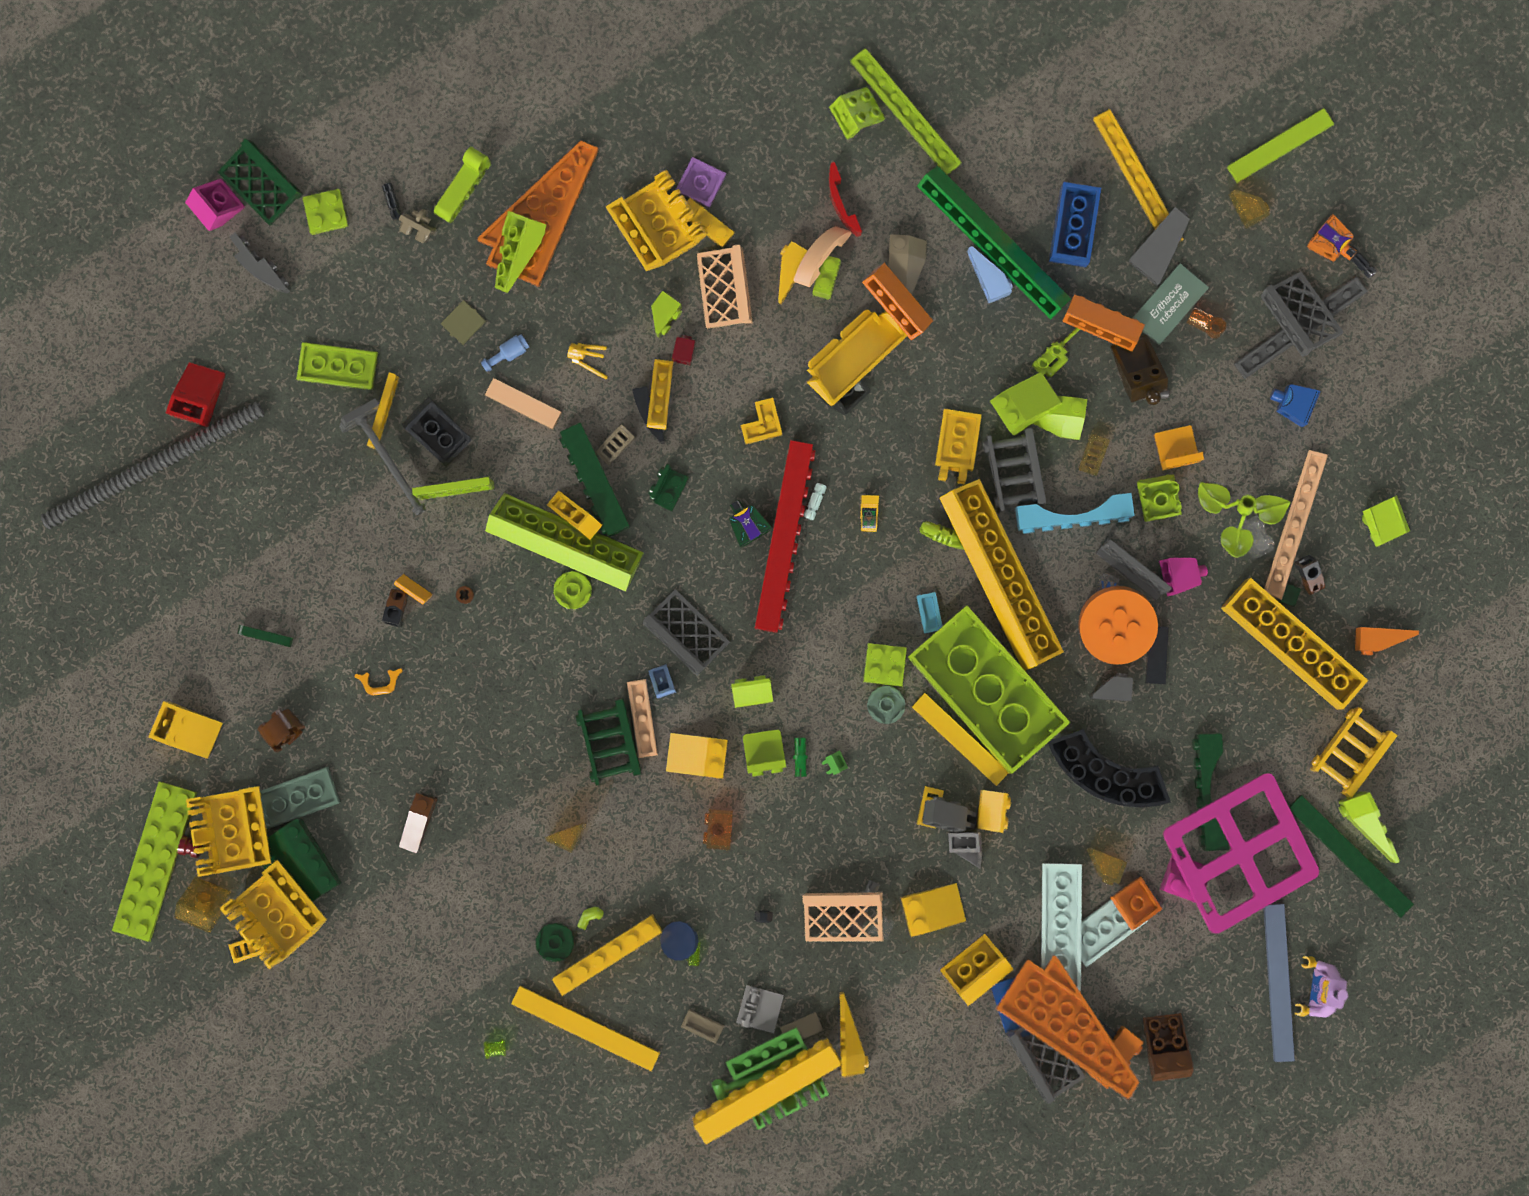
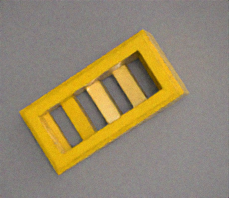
M925 786L916 824L936 829V827L922 824L925 801L933 800V798L927 797L928 793L939 795L938 797L943 798L944 791Z
M245 939L228 945L234 963L261 955L269 949L265 944L255 952L251 948L253 944L249 945L247 943L250 953L248 955L244 945L247 943ZM240 945L243 957L239 956L238 950L236 953V946Z

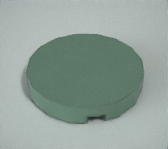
M878 687L868 698V712L879 723H894L901 718L905 711L904 696L894 687Z

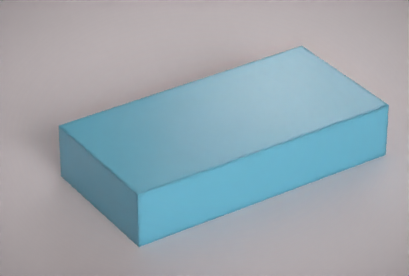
M936 592L916 596L924 634L938 631L942 627Z

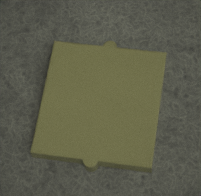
M463 300L446 317L441 325L450 332L451 337L454 336L464 345L486 321L477 313L476 309H472Z

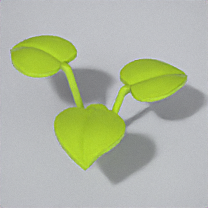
M1203 482L1198 487L1199 502L1207 512L1217 514L1222 508L1228 509L1238 505L1237 510L1242 515L1238 529L1236 527H1228L1223 530L1220 538L1224 549L1233 557L1245 555L1253 545L1252 533L1249 530H1241L1247 515L1254 511L1255 514L1259 513L1258 516L1262 522L1276 524L1283 519L1290 505V501L1271 495H1263L1256 500L1251 495H1245L1241 500L1237 499L1235 502L1228 504L1231 497L1228 489L1219 484Z

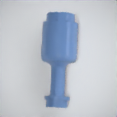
M522 334L519 336L515 335L499 346L500 352L488 360L483 359L481 364L486 372L491 371V367L501 360L507 359L512 361L525 353L529 345Z

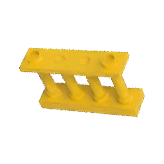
M1361 708L1350 709L1345 715L1346 721L1321 755L1314 757L1311 762L1313 766L1310 768L1313 772H1318L1319 769H1322L1342 784L1344 789L1341 793L1351 798L1398 736L1392 731L1381 733L1359 716L1363 711ZM1354 722L1376 738L1378 743L1374 748H1369L1348 732ZM1342 738L1365 754L1366 759L1363 763H1357L1336 747ZM1331 753L1354 769L1353 772L1355 774L1351 779L1345 778L1325 763Z

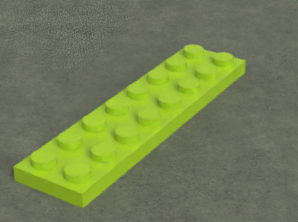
M161 781L158 782L112 931L147 942L151 941L177 859L178 844L185 833L190 817L188 810H192V807L187 808L186 799L196 798L197 792Z

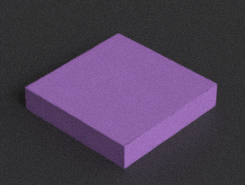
M692 157L676 190L680 189L681 195L710 208L726 177V173Z

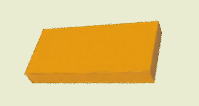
M404 574L394 583L395 586L421 604L426 603L433 595Z

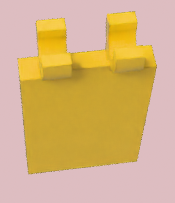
M949 409L943 410L935 461L936 466H941L938 480L946 481L949 470L959 472L957 483L965 484L967 471H973L982 415Z

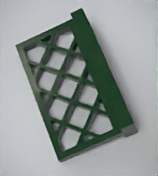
M245 138L240 143L242 146L220 168L218 173L271 226L296 199L301 198L304 194L253 141ZM243 152L248 155V164H239V157ZM229 167H235V177L229 178L224 173ZM240 167H248V177H240ZM252 167L261 168V177H252ZM240 180H248V191L240 190ZM252 180H261V191H252ZM265 180H272L274 182V191H265ZM266 193H274V204H265ZM278 193H285L289 199L284 204H278ZM252 194H261V204H254L252 202ZM265 207H274V215L270 219L265 215Z

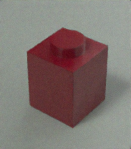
M687 335L676 337L672 361L691 366L696 345L692 337Z

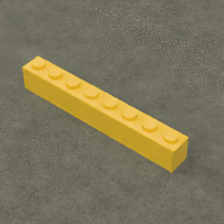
M828 1038L824 1041L820 1040L807 1051L799 1052L790 1061L782 1062L773 1071L765 1072L756 1081L752 1080L744 1088L731 1092L727 1098L714 1102L710 1108L697 1112L693 1117L694 1127L704 1143L708 1144L841 1066L840 1058Z

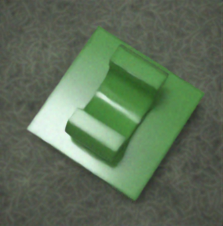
M840 751L827 756L826 760L822 762L823 765L828 763L831 768L826 772L827 774L833 773L835 775L848 768Z

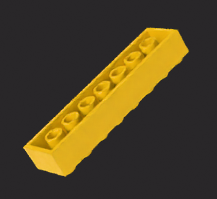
M1252 578L1245 579L1221 607L1225 613L1335 709H1344L1368 682V679Z

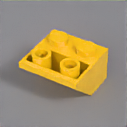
M981 790L976 824L977 829L1002 833L1004 829H1007L1008 817H1005L1006 809H1010L1011 798H1008L1007 793Z

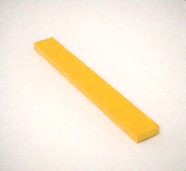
M1111 109L1094 117L1093 120L1156 230L1169 215V212Z
M519 986L511 1003L647 1070L652 1071L660 1052L525 987Z

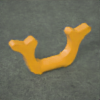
M401 668L396 671L388 670L390 684L384 687H370L368 683L369 673L364 675L355 674V678L362 682L365 691L370 695L389 694L394 691L397 677L403 670Z

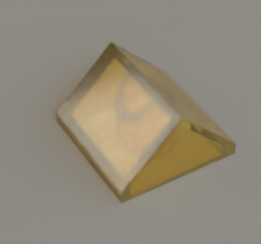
M586 823L546 836L545 839L572 853L575 851L585 831Z

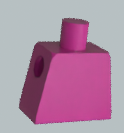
M1167 558L1159 561L1163 580L1172 587L1166 593L1167 596L1179 594L1201 585V577L1208 574L1207 567L1205 565L1198 566L1196 558Z

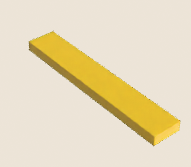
M926 693L912 706L921 717L995 786L1007 776L1008 772Z

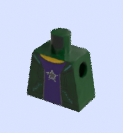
M740 500L730 505L735 515L730 517L729 521L740 548L772 530L768 522L753 505L744 508Z

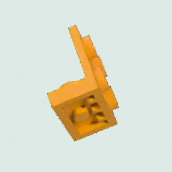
M1191 425L1154 434L1162 471L1199 463L1204 460L1203 452L1198 453Z

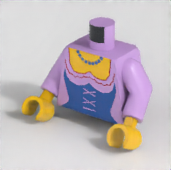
M1312 956L1303 957L1309 961L1308 965L1301 964L1303 968L1316 967V969H1314L1309 1000L1310 1008L1303 1004H1296L1295 1006L1301 1007L1302 1011L1295 1014L1299 1016L1310 1014V1016L1328 1017L1336 1009L1343 1008L1344 1001L1348 997L1346 991L1347 982L1341 978L1339 971L1334 965L1322 961L1316 962Z

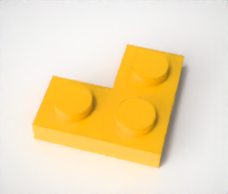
M770 398L755 402L759 421L741 425L745 445L782 436L774 399Z

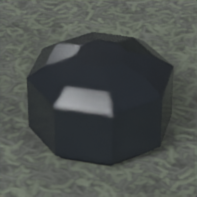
M755 911L754 920L756 922L769 923L772 921V911Z

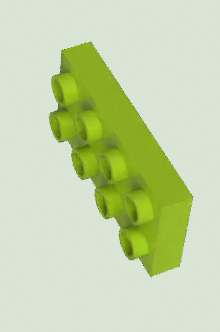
M968 606L960 610L907 657L1009 774L1014 773L1070 723Z

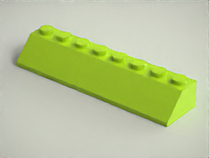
M503 493L489 514L485 530L488 533L624 591L630 585L643 556V552L599 533H596L590 540L562 517L506 493Z

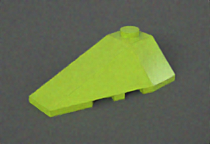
M508 211L502 229V236H505L504 246H500L499 253H502V261L497 267L495 288L506 293L509 292L541 244L542 238L545 235L546 224Z
M1058 396L1062 404L1033 423L1060 438L1080 440L1085 420L1087 399Z
M1358 791L1352 798L1346 797L1338 801L1340 804L1339 811L1343 817H1346L1390 862H1400L1392 841L1385 836L1386 826L1378 819L1381 814L1370 792Z

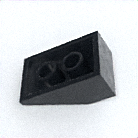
M429 397L402 423L404 429L445 467L472 441Z

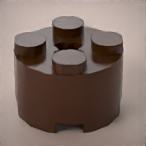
M290 709L274 711L271 715L272 718L268 722L261 724L257 729L260 732V736L274 752L282 751L281 746L288 743V745H291L303 733L301 729L305 728Z

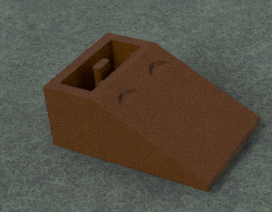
M1177 1013L1143 1018L1152 1082L1191 1077L1194 1067L1182 1014Z

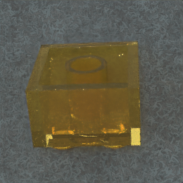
M195 877L177 902L174 918L210 933L222 913L220 908L226 903L230 891Z

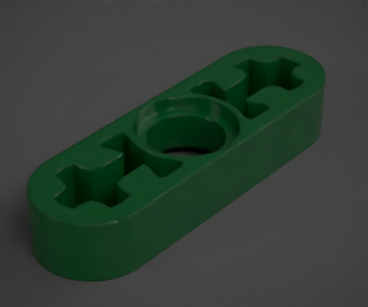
M239 625L237 631L239 635L287 647L292 646L294 639L244 625Z

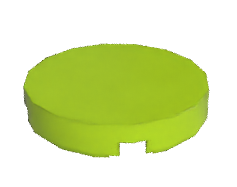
M579 572L563 573L554 584L555 599L561 606L567 609L583 607L588 603L592 594L590 581Z

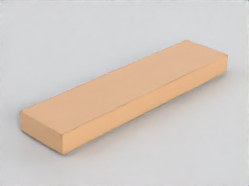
M493 378L485 393V396L551 429H554L562 413Z
M643 679L627 682L638 758L658 755L647 681Z

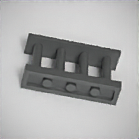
M1025 429L1020 437L992 442L991 435L985 438L986 441H983L984 452H988L996 494V497L993 498L995 509L998 508L999 513L1005 510L1004 505L1026 501L1036 502L1038 506L1046 504L1033 429ZM1021 444L1026 448L1024 456L995 460L994 449ZM1023 463L1029 464L1030 472H1027L1026 475L999 479L997 468ZM1029 482V484L1032 483L1033 485L1031 493L1002 498V486Z

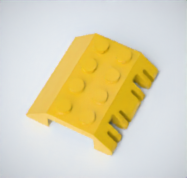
M667 170L654 176V182L625 200L620 197L606 206V209L646 271L667 264L696 246L708 234L704 227H700L702 225L700 221L694 222L690 227L687 225L695 216V213L691 211L692 208L685 197L680 195V189L674 190L668 195L667 191L673 187L675 182L671 179V175Z
M259 786L212 796L186 799L187 808L199 806V809L188 810V815L202 813L203 817L202 821L190 822V827L202 826V828L191 830L193 846L205 845L203 848L194 849V854L208 851L209 859L196 861V866L208 864V867L197 868L198 877L271 864Z
M278 860L263 871V876L236 899H230L220 908L225 916L230 914L227 917L229 921L243 915L245 919L239 921L235 928L237 931L242 929L239 933L249 945L254 944L251 947L254 951L260 949L265 944L269 947L259 957L261 960L266 959L264 964L268 969H271L291 955L311 938L327 920Z

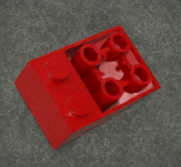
M189 362L171 395L166 414L209 427L226 373Z

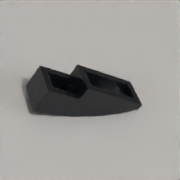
M648 387L632 389L640 416L647 427L650 403ZM648 428L660 444H665L663 429Z

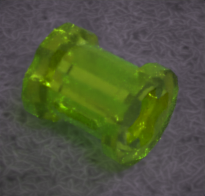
M504 1038L497 1042H484L486 1059L498 1055L506 1056Z

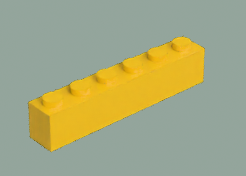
M652 914L553 977L552 980L563 996L662 933L663 930Z

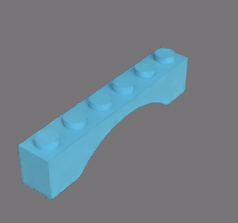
M1132 493L1112 495L1098 508L1078 515L1053 513L1037 504L1017 506L1015 508L1018 531L1023 530V534L1034 533V529L1042 528V531H1051L1056 526H1061V529L1073 528V524L1087 527L1091 526V522H1099V525L1110 524V520L1118 519V523L1130 521L1129 518L1134 516Z

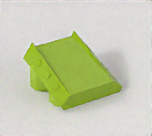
M1167 474L1137 482L1144 521H1153L1182 514V506L1178 497L1179 484L1175 481L1174 475Z
M1397 496L1362 511L1363 523L1368 526L1371 533L1370 537L1376 547L1410 531Z

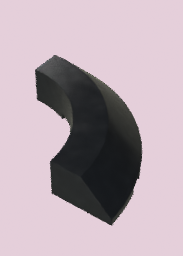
M1084 729L1059 736L1048 742L1052 755L1065 774L1080 788L1096 798L1127 807H1153L1171 803L1158 765L1145 768H1128L1113 763L1095 749Z

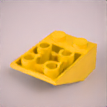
M163 701L149 738L208 759L223 723L175 703Z

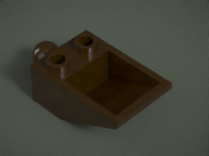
M1147 335L1140 336L1133 351L1118 345L1110 346L1131 403L1146 398L1148 404H1158L1161 400L1160 393L1167 391L1168 377Z

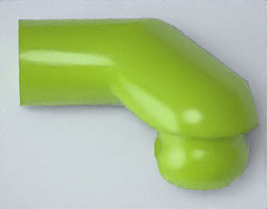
M595 906L584 910L577 927L586 930L590 920L603 917V910Z

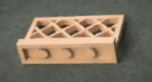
M740 245L732 246L733 248L697 253L706 328L753 323L744 251ZM731 253V261L727 266L719 261L723 254ZM711 257L715 261L707 269L703 266L702 258ZM717 263L725 268L719 277L711 272ZM728 270L734 276L730 284L722 280V277ZM709 273L717 278L711 288L705 284V278ZM719 281L727 286L722 295L714 291ZM730 289L736 292V298L732 303L724 298ZM711 292L719 297L713 306L707 302V297ZM721 300L730 305L724 314L716 309ZM732 307L738 311L739 319L730 320L726 317ZM715 310L721 315V318L718 322L710 323L709 316Z
M883 892L804 894L806 941H883ZM809 906H816L822 913L814 919L810 915ZM831 906H836L841 911L835 919L826 912ZM850 906H855L860 911L854 919L846 912ZM869 906H877L878 914L873 919L865 912ZM823 914L832 921L826 929L817 922ZM842 914L851 921L845 929L836 921ZM861 914L870 921L864 929L855 921ZM873 923L878 928V936H870L865 930ZM814 924L823 931L818 937H810V928ZM833 924L842 931L837 937H833L827 931ZM852 924L861 931L857 936H851L846 931Z

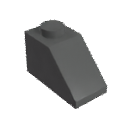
M1116 673V677H1110L1090 695V699L1132 701L1133 678H1128V674Z

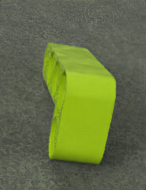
M472 146L467 149L463 156L464 165L434 209L436 215L449 223L454 221L464 206V201L468 200L475 189L474 186L479 184L485 175L484 171L486 168L489 169L491 164L486 155Z

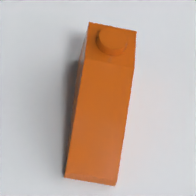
M1359 627L1356 628L1355 651H1361V655H1373V652L1382 651L1419 635V631Z

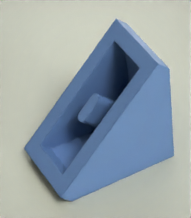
M666 664L649 670L653 688L658 699L676 693Z

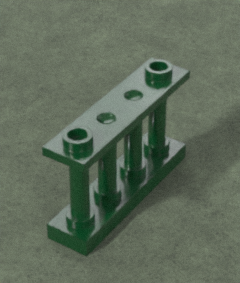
M624 699L615 701L616 705L610 709L584 715L581 709L577 710L578 715H575L577 725L582 727L592 771H589L592 783L595 782L596 786L601 785V778L625 772L633 773V776L642 774ZM614 715L615 717L619 716L621 724H618V727L588 733L586 722ZM617 734L624 736L625 743H622L621 746L593 752L591 741ZM621 753L628 754L630 761L625 765L601 771L597 770L595 762L597 759Z

